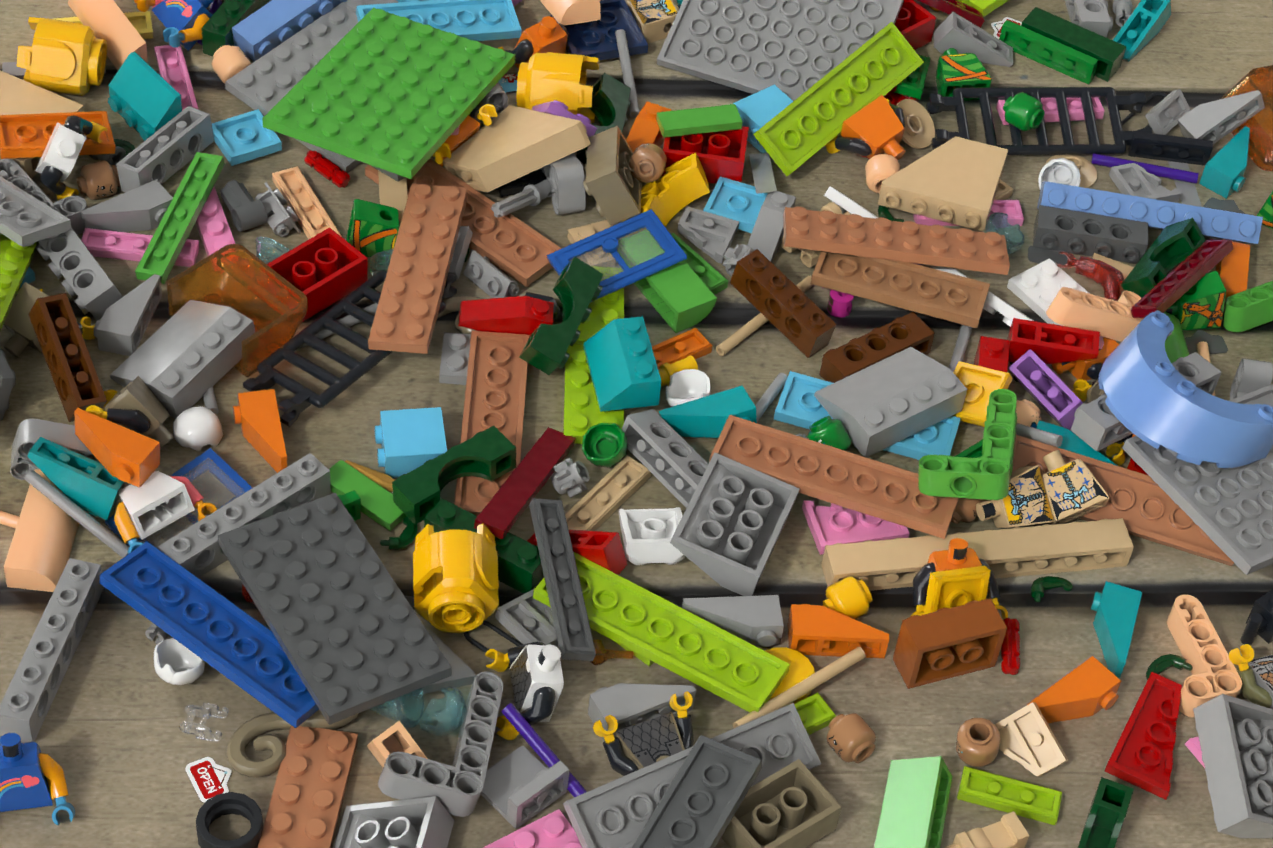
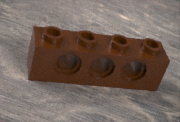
M758 249L737 261L730 284L807 358H810L829 344L837 324Z
M62 293L37 298L28 315L69 422L75 421L74 411L77 408L85 411L91 405L103 408L107 399L67 294Z
M914 312L903 317H897L880 328H874L870 333L854 338L836 349L827 351L823 355L819 375L825 381L835 383L909 347H913L927 355L931 351L935 333Z

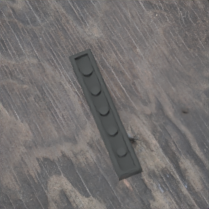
M532 498L529 507L561 659L593 661L596 652L562 500Z

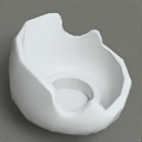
M1052 159L1044 165L1039 174V189H1041V183L1044 181L1079 187L1081 182L1080 170L1073 161L1068 159Z
M685 369L672 374L670 385L666 386V400L671 407L711 395L710 378L705 372L696 369Z
M203 406L184 410L173 423L175 440L182 447H190L196 451H201V448L207 444L216 447L223 436L222 425L218 417L211 410Z
M174 638L161 641L154 650L155 672L163 681L172 685H185L194 682L203 675L205 661Z

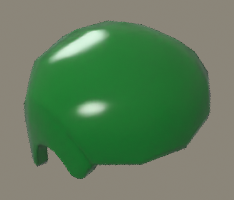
M599 423L590 427L583 436L582 451L587 460L595 466L611 467L618 464L626 455L628 448L625 432L616 423Z

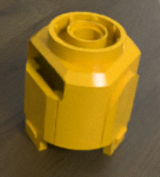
M29 17L28 23L30 28L35 30L32 46L19 45L17 53V67L26 69L24 81L48 91L79 96L88 93L91 85H101L107 58L106 40L96 38L90 26H84L80 23L43 17Z
M536 52L530 57L529 63H520L516 92L517 107L532 110L535 105L557 100L568 106L567 111L574 115L581 114L589 118L591 123H594L596 115L589 108L592 107L593 86L586 85L587 70H599V58L577 54Z
M427 524L416 536L415 551L413 552V591L416 612L430 622L432 626L445 632L461 633L479 627L484 620L497 610L499 605L498 555L495 536L484 524L477 526V532L445 530L434 533V526Z

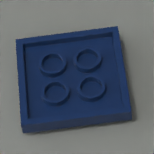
M601 0V20L565 26L570 34V39L566 43L568 54L599 58V61L619 58L615 32L620 29L625 30L630 56L648 53V43L625 0Z

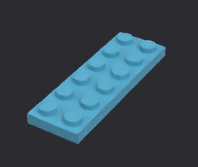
M428 0L359 5L356 7L358 22L372 8H376L475 41L520 38L522 32L511 0Z
M790 371L773 420L810 430L809 427L814 422L830 416L814 394L816 391L833 383ZM950 416L883 450L917 460L926 455L950 456L961 418Z

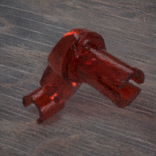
M1059 252V254L1066 255L1068 258L1065 265L1055 263L1059 268H1076V274L1090 278L1103 287L1104 298L1118 301L1121 296L1120 285L1124 281L1121 271L1097 259L1080 256V259L1077 260L1069 252Z

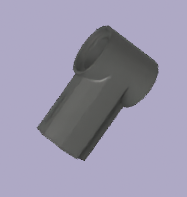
M232 180L227 182L224 188L220 190L221 198L231 211L234 225L239 232L267 223L268 218L263 203L259 199L254 200L243 183Z

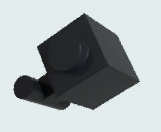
M1273 589L1255 601L1240 639L1242 644L1252 645L1257 635L1262 637L1268 644L1273 641Z

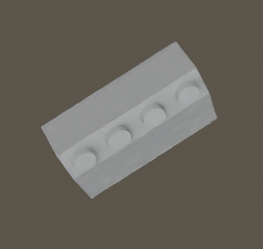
M189 300L110 374V378L125 387L139 376L165 407L169 415L176 419L184 410L191 408L200 400L209 388L213 387L258 343L254 322L231 307Z
M909 347L816 391L814 396L833 419H839L842 422L852 443L863 457L867 458L961 412L967 388L950 368L913 347Z
M714 452L670 543L720 586L742 596H752L790 515L800 489Z
M1221 694L1193 709L1217 831L1238 838H1273V709Z
M436 796L350 805L345 808L333 848H447L454 819Z

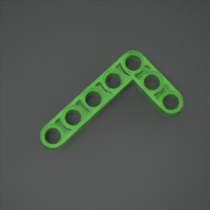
M1273 281L1234 294L1225 300L1223 326L1226 330L1243 332L1273 321Z

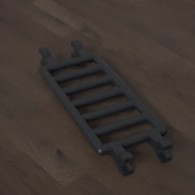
M1112 87L955 88L953 90V97L930 94V103L926 104V109L929 114H938L942 111L956 112L959 132L936 129L935 138L931 140L933 150L955 136L971 140L964 98H979L986 144L1008 149L1007 155H1093V153L1120 155L1126 152V145H1130L1134 131H1123L1119 110L1141 113V104L1146 103L1145 93L1116 96V91ZM1020 92H1024L1040 102L1041 98H1055L1063 144L1049 145L1045 120L1043 118L1041 124L1035 129L1038 145H1023L1021 130L1009 124L1012 145H997L990 98H1005L1006 102L1010 96L1014 97ZM1091 97H1106L1115 144H1100ZM1066 98H1081L1089 144H1074ZM1152 128L1137 130V132L1153 133Z
M382 269L260 362L257 365V371L260 375L243 382V388L250 392L268 390L277 383L294 393L295 396L293 398L285 399L278 404V408L285 412L280 417V422L290 427L298 419L300 413L311 404L317 408H323L391 354L393 351L369 349L366 337L335 320L346 312L372 327L375 316L355 304L364 297L377 304L379 303L381 292L375 289L385 281L388 270ZM448 272L442 300L446 297L451 298L457 293V289L451 286L456 281V275ZM442 300L438 315L446 309V304ZM326 328L370 353V355L359 362L315 335ZM305 343L350 369V371L343 377L338 378L294 351ZM286 360L330 387L319 395L273 367Z

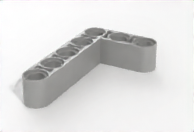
M488 671L480 672L476 675L466 700L452 766L405 752H393L388 755L378 781L380 790L385 795L399 800L436 796L451 815L465 817L473 813L484 787L504 687L502 679L497 674Z

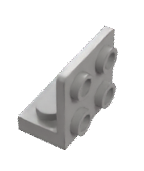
M520 746L487 770L481 795L517 829L567 793L569 768L561 760L550 768L545 767L526 747Z

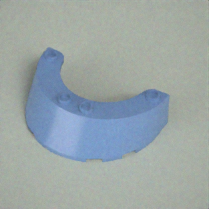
M1159 310L1147 315L1104 361L1099 373L1098 382L1099 389L1104 390L1107 396L1105 400L1106 405L1127 429L1154 448L1158 449L1162 445L1167 449L1177 452V459L1200 465L1202 461L1216 463L1218 468H1234L1266 458L1272 448L1273 407L1267 404L1230 402L1201 390L1194 383L1184 378L1172 365L1165 351V340L1172 334L1174 325L1170 318Z

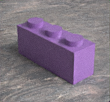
M1029 349L1008 367L1024 389L1061 427L1071 431L1075 419L1074 413L1083 402Z

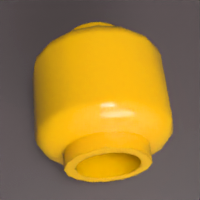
M850 576L827 587V599L823 601V605L856 619L869 611V603L872 602V596L862 579L857 580Z

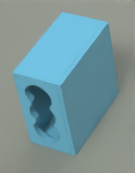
M775 84L733 103L736 105L743 121L742 126L749 127L747 141L761 153L767 152L753 134L793 102Z
M441 407L380 411V425L375 426V442L382 445V448L377 449L378 467H384L385 474L393 479L398 478L420 467L426 461L447 452Z

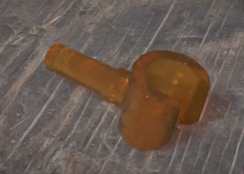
M593 640L596 652L593 661H590L593 665H601L607 659L612 658L633 659V651L605 649L601 640Z

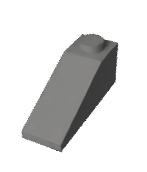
M952 12L934 30V48L941 54L949 48H955L958 54H975L981 63L1006 67L1013 65V47L955 12Z
M1259 90L1199 104L1194 109L1185 112L1178 119L1181 133L1186 138L1210 140L1214 144L1265 108L1262 94Z
M157 179L82 210L83 232L85 228L117 232L155 229L159 226L173 197Z
M779 191L767 194L747 244L754 251L758 249L770 262H773L784 236L785 207L794 208L796 201L795 196Z
M154 274L109 306L102 319L96 321L94 336L97 337L99 350L126 356L132 355L137 350L162 297L160 275Z
M778 595L683 598V609L754 646L769 647L780 645L784 623Z
M624 683L611 687H602L593 694H590L588 715L593 724L600 720L606 731H608V724L605 717L608 715L616 718L618 722L617 730L671 712L676 717L677 711L673 710L669 704L671 696L676 693L677 704L684 706V692L688 691L693 698L692 705L687 709V712H689L694 707L696 689L692 685Z

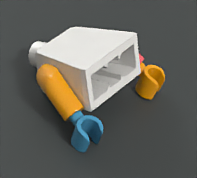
M154 471L140 488L127 483L126 487L118 492L122 502L117 505L114 521L124 543L130 546L128 549L129 554L143 544L138 542L137 539L139 537L142 540L194 511V507L198 510V521L205 518L206 516L204 515H210L215 512L217 508L212 503H204L202 501L204 497L186 477L168 476L162 472Z

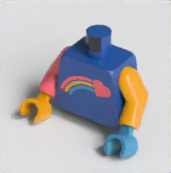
M134 0L137 4V9L141 12L148 11L150 6L153 7V13L166 27L163 30L165 42H169L170 46L174 48L179 47L181 44L188 51L198 40L202 39L201 28L212 17L207 7L215 1Z
M7 733L1 736L0 812L53 806V800L55 799L56 807L52 813L53 822L56 825L60 824L59 810H66L69 813L70 822H72L75 816V808L66 801V796H69L63 768L48 754L41 753L37 743H21V738L16 733Z

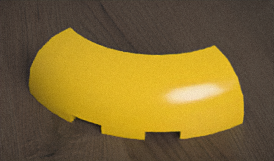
M696 153L665 169L666 175L658 181L645 184L641 188V213L652 209L666 227L669 221L681 209L703 195L710 193L704 169ZM644 227L628 235L633 236L648 229Z

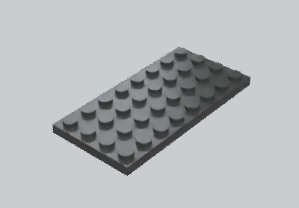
M336 493L218 535L219 546L329 725L452 675V667Z

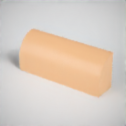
M68 0L69 7L82 24L90 26L96 38L106 40L107 57L117 70L120 69L128 55L132 52L137 53L148 64L146 42L114 0Z
M540 0L556 21L564 26L601 20L600 0Z
M40 469L34 470L46 481H48L51 485H53L56 489H58L61 493H63ZM31 484L29 485L4 564L6 584L10 588L54 592L69 560L79 523Z

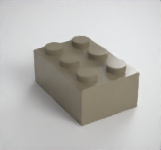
M615 126L589 137L591 144L585 150L587 164L584 166L586 180L583 181L587 194L589 196L593 195L596 200V207L601 217L605 216L609 224L613 225L641 214L642 182L631 174L634 172V169L629 167L633 151L619 127Z
M798 759L750 787L721 838L730 848H807L836 830L842 807L801 760Z

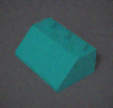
M130 53L109 84L110 97L108 98V103L114 112H118L124 118L127 125L139 132L141 138L145 141L182 111L181 95L137 53Z
M643 316L614 319L584 342L583 348L600 412L659 405L661 377Z

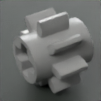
M737 244L735 249L728 247L723 256L725 260L722 264L725 266L726 272L732 277L737 261L754 250L745 244Z
M568 458L553 467L556 473L551 475V481L559 494L568 493L569 498H572L587 490L584 483L588 482L590 477L587 468L581 461L573 463L572 458Z

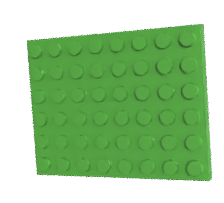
M372 8L262 118L263 127L412 179L515 64V54L434 28L430 25L409 20L406 17L388 13L382 9Z

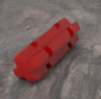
M310 150L307 152L304 161L311 168L314 166L315 171L329 181L332 179V183L340 188L347 187L351 179L348 173L341 171L338 166L327 158H323L317 151Z
M1005 618L1003 621L1007 630L1001 646V658L1003 659L1001 670L1004 674L1016 675L1020 668V658L1018 657L1020 655V634L1018 633L1020 631V623L1016 618Z

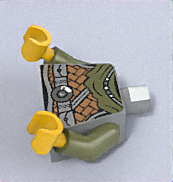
M1249 644L1241 645L1240 650L1238 648L1232 649L1228 656L1233 664L1239 666L1237 672L1242 680L1241 690L1244 698L1254 704L1273 709V655L1253 659L1254 650Z

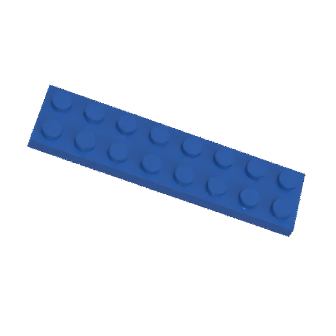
M148 541L100 574V584L294 728L300 726L319 710L272 631Z

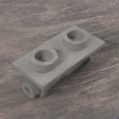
M265 182L264 184L268 191L258 194L255 200L259 199L263 203L267 213V222L273 229L274 234L285 237L292 228L301 233L295 224L299 218L290 206L284 208L283 205L287 201L277 188L272 191L268 183Z
M472 250L463 274L491 298L516 296L520 290L518 283L515 280L509 279L491 264L487 257H482L475 250Z

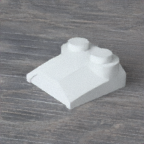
M681 508L619 509L626 560L634 565H644L646 563L676 564L683 560L685 555L670 543L682 518Z

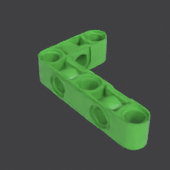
M997 389L990 393L981 457L966 458L949 455H926L919 460L918 488L921 493L928 496L1000 500L1008 495L1010 476H1012L1017 426V396L1013 391Z

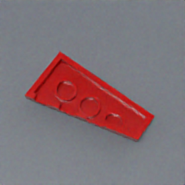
M1151 672L1104 771L1167 800L1170 792L1171 783L1169 782L1173 767L1172 757L1176 741L1175 731L1179 715L1181 684Z

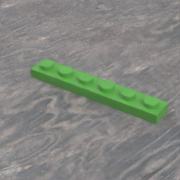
M196 152L135 270L137 279L146 281L156 274L160 275L161 283L165 284L225 165L223 156Z

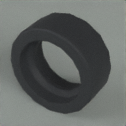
M234 792L218 794L208 799L199 809L196 818L199 846L201 848H258L263 831V817L261 809L255 800L245 794ZM228 814L241 815L248 819L251 824V828L246 835L228 841L211 835L209 826L215 819Z

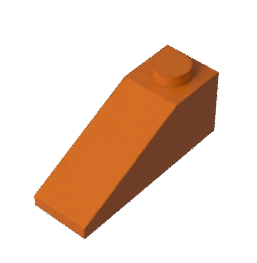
M648 101L645 103L626 139L633 152L638 146L646 143L656 144L661 147L665 137L663 138L656 120L657 112L672 111L671 109Z
M275 390L238 393V406H233L235 424H241L243 437L277 473L287 467V454Z
M80 408L74 411L75 435L113 477L140 488L159 467V441Z
M791 604L787 623L790 649L799 651L803 655L842 657L855 648L861 647L865 652V658L885 659L889 643L888 633L825 606Z
M1092 656L1027 705L1035 702L1047 723L1090 717L1103 708L1108 710L1115 704L1119 697L1117 691L1121 680Z

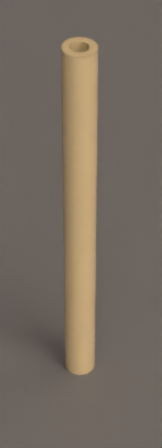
M807 276L796 286L805 293L814 286V284H810L812 277ZM759 313L716 347V352L720 356H724L769 320L762 313Z
M861 647L855 648L766 702L759 712L752 711L733 723V728L789 705L866 657L864 650Z

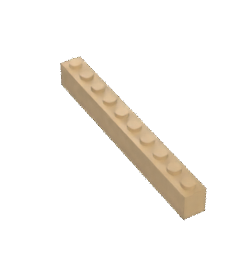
M1123 518L1102 519L1099 521L1055 525L1045 524L1034 527H1014L1012 529L984 530L968 533L957 532L946 534L945 539L926 535L923 537L895 538L880 541L868 540L847 544L836 543L825 545L821 566L827 587L846 577L852 576L857 580L862 579L869 591L913 587L914 577L927 564L930 554L934 551L948 550L949 542L954 538L966 540L968 548L974 549L978 558L984 559L996 579L1124 567L1128 565L1134 546Z

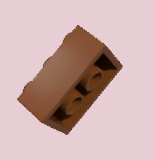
M991 598L981 601H970L965 605L953 608H941L936 612L921 616L913 615L902 620L893 661L908 689L995 667L1007 627Z

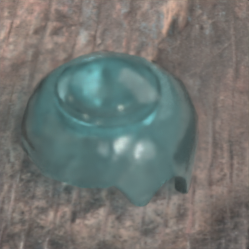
M995 212L989 216L984 233L996 232L1000 235H1005L1008 254H1013L1021 249L1024 244V235L1020 231V225H1010L1008 223V215L1005 213Z
M452 686L441 688L445 695L444 698H433L430 700L420 722V730L442 737L452 734L461 725L466 711V704L462 692Z

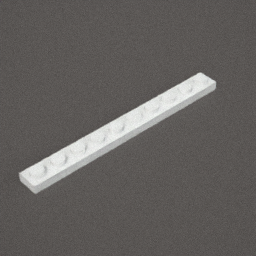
M831 186L824 195L840 207L842 214L846 210L851 214H857L862 217L879 218ZM925 264L923 265L925 267H932L936 270L969 278L955 268ZM988 291L983 309L993 315L998 311L1005 316L1002 321L1010 327L1013 318L1033 321Z

